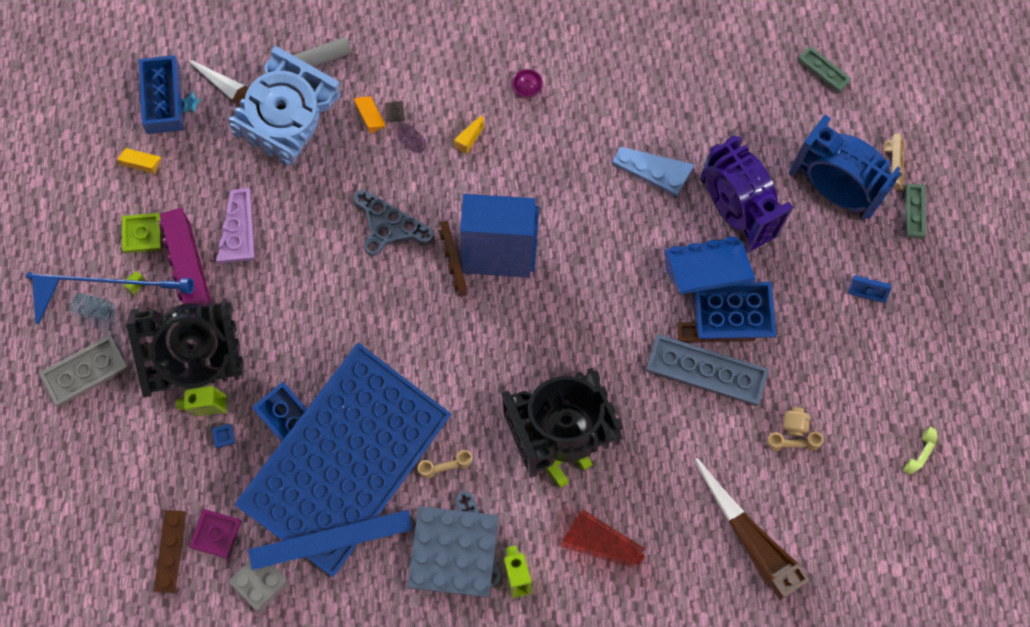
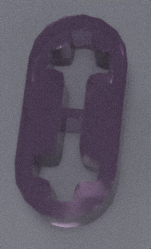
M399 125L397 128L399 140L414 153L424 152L426 149V139L411 125ZM408 130L409 136L406 134L402 135V131L406 132ZM413 140H415L417 143L421 142V147H415V142Z

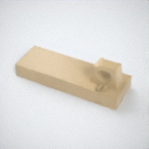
M901 133L893 134L892 140L884 142L885 153L893 154L892 173L897 166L901 168L899 172L902 174L893 186L897 192L904 190L905 141Z

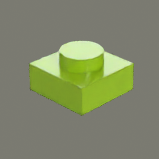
M137 271L129 275L126 279L133 281H146L142 274H140ZM135 284L123 285L132 295H135L142 287V285Z

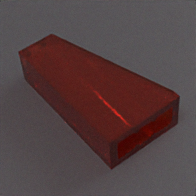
M583 509L560 544L562 548L633 568L635 564L639 566L645 557L642 554L645 549L644 547Z

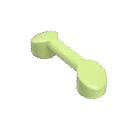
M931 426L928 427L922 437V440L927 442L919 458L917 461L911 458L903 469V472L908 475L915 473L924 466L936 445L937 431Z

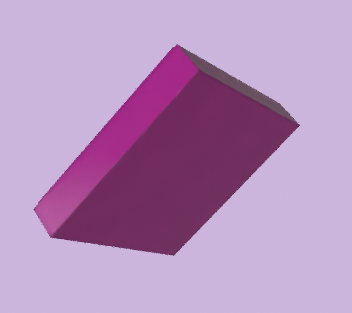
M203 509L189 548L229 560L242 520Z

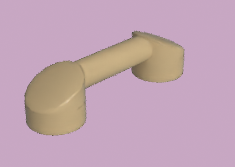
M811 432L807 439L784 440L781 434L772 433L769 435L767 443L774 451H780L781 448L796 447L817 450L821 447L824 439L818 432Z
M462 450L458 452L457 460L434 466L432 462L424 460L418 464V472L423 478L429 479L435 473L458 467L467 469L472 464V454L467 450Z

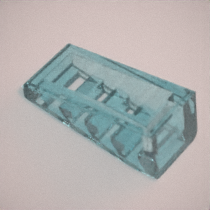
M77 293L70 311L109 322L116 305L106 299ZM83 299H84L85 302H84V304H83V307H82V309H79V308H80V305H81V303H82V301H83Z

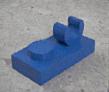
M855 275L849 286L848 294L886 303L891 291V284Z

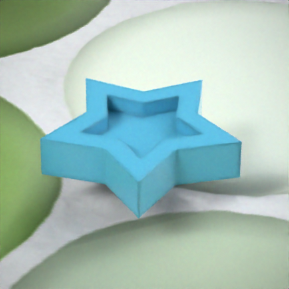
M191 92L188 98L183 99L185 104L184 112L190 110L196 112L197 104L201 100L195 97V93Z

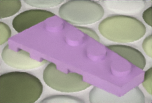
M250 188L231 190L226 210V220L223 225L222 239H220L219 254L216 258L217 264L255 260Z

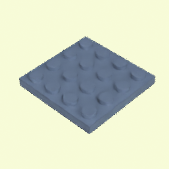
M418 506L407 588L489 598L499 515Z

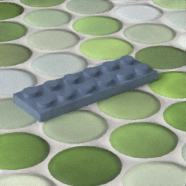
M659 334L656 336L646 368V372L757 407L760 403L769 371L768 368Z

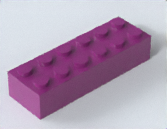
M182 207L160 213L161 221H158L161 232L165 236L163 238L164 246L170 254L167 257L170 266L174 270L172 272L173 280L180 282L182 278H192L194 281V290L191 294H182L180 289L176 290L179 301H182V304H198L200 302H203V305L210 304V293L191 223Z

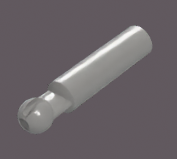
M342 37L293 56L312 67H316L352 54L347 38Z

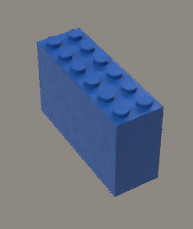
M463 194L460 224L463 274L530 278L531 272H535L539 206L535 205L536 198Z

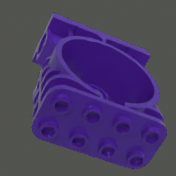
M734 135L728 138L722 145L716 144L709 150L710 153L701 173L700 181L707 184L706 190L709 192L717 210L725 221L734 229L744 233L747 238L744 248L746 253H749L779 236L793 206L790 202L782 206L779 204L776 189L767 170L759 159L749 152L747 145L741 146L743 141L741 136L736 137Z

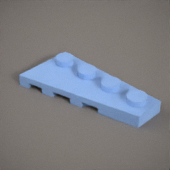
M620 147L612 161L613 165L675 196L679 195L694 167V164Z

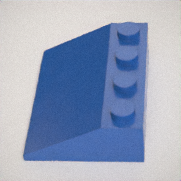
M727 237L724 240L718 241L709 240L706 243L700 244L691 243L683 247L673 246L670 249L664 250L666 271L680 295L756 281L744 245L738 237Z
M749 282L692 292L693 312L698 339L777 337L772 282Z

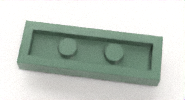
M811 46L797 60L838 94L851 81L849 76Z
M906 183L904 186L905 237L924 239L926 236L925 185Z

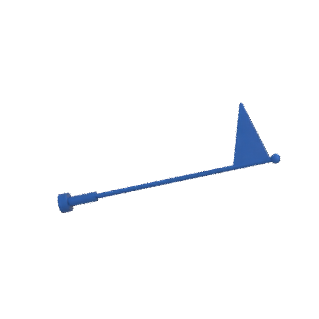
M32 272L26 274V278L32 279L36 324L41 322L60 280L160 286L166 289H180L182 294H191L194 290L192 278H182L180 282L164 280L161 282L41 275L33 274Z

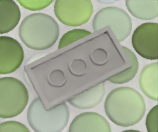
M109 335L39 372L54 404L60 407L129 368L113 337Z

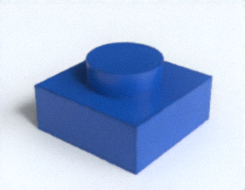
M231 423L211 428L216 449L236 444Z

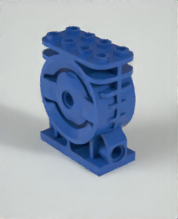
M825 114L804 141L788 174L795 177L799 171L809 177L813 186L825 198L840 207L853 210V214L857 211L866 210L861 219H870L902 173L899 172L901 168L897 166L891 174L889 168L891 161H886L867 142L852 135L839 134L830 128L828 124L831 118Z

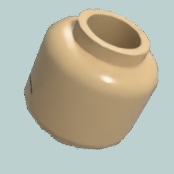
M793 407L792 411L785 412L783 429L787 431L788 435L803 437V434L809 431L810 415L804 412V408Z

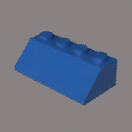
M281 382L252 407L281 442L307 409L284 382Z

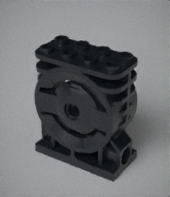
M226 298L222 299L221 303H216L215 300H212L207 305H203V302L198 304H181L171 308L164 315L155 310L140 312L139 309H133L130 311L126 326L143 398L151 397L152 392L168 390L172 384L184 388H197L209 383H216V379H222L223 382H227L228 377H234L235 380L240 379V375H243L242 368L244 363L243 357L239 356L240 342L235 334L237 332L236 322L232 320V302H228ZM178 323L173 327L169 337V346L172 351L171 353L167 346L166 335L169 328L173 324ZM213 329L218 336V346L213 355L209 357V355L212 353L215 344V337L212 331ZM153 336L152 343L147 342L145 337ZM193 339L197 343L190 344L187 342V340ZM207 357H209L210 365L208 366L206 362Z
M593 368L587 369V375H583L580 371L576 373V377L560 376L549 379L540 384L532 394L522 391L511 395L509 390L501 393L503 415L530 478L537 476V471L553 466L555 460L562 462L577 461L589 456L591 453L597 452L599 446H602L603 449H608L611 442L615 446L620 445V440H622L620 430H623L622 422L619 418H616L614 405L608 401L606 388L604 386L601 387L599 373L597 370L594 371ZM545 406H547L548 409H549V411L547 412V414H546V409L544 408ZM546 414L545 419H544V430H545V432H544V431L541 429V421H542L544 415ZM587 415L589 416L592 423V429L590 431H588L589 421Z

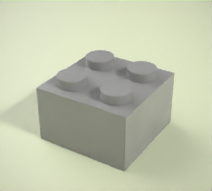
M250 560L228 581L259 613L290 584L273 565L252 570Z

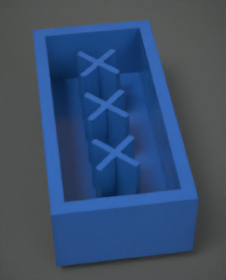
M176 56L139 59L141 119L146 133L156 134L184 130L181 73Z

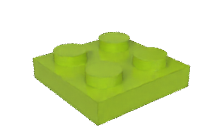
M160 213L122 216V251L124 254L162 250V232L158 221H161Z

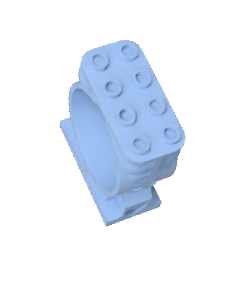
M274 46L271 51L272 56L264 66L265 74L258 77L250 85L245 99L240 101L241 106L234 110L235 115L228 119V123L234 136L245 138L253 147L259 146L264 149L263 151L267 155L272 157L274 155L280 158L279 160L283 164L289 166V164L294 165L296 157L302 153L301 149L307 145L314 135L320 112L328 111L333 103L339 100L341 96L340 82L281 48ZM297 92L302 94L306 108L311 109L312 113L303 108L302 100ZM256 103H258L259 106H260V112H261V115H262L263 119H264L269 125H267L265 122H263L262 119L259 117V115H258V113H257ZM280 105L286 106L283 110L277 109Z

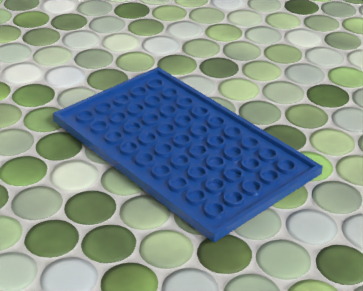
M358 342L234 505L282 541L377 518L452 414ZM357 544L305 558L331 577H334Z

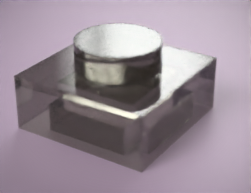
M403 101L385 103L387 122L405 121Z

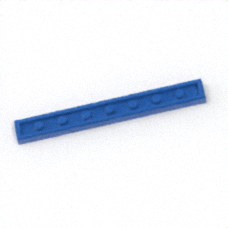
M409 510L248 549L251 568L255 570L413 530Z

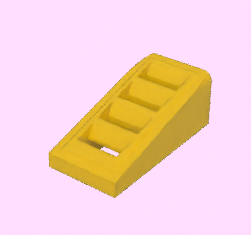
M479 116L455 138L454 148L465 154L469 152L484 128L483 116Z

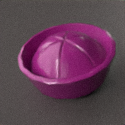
M520 70L512 79V87L520 97L533 98L543 88V79L534 70Z

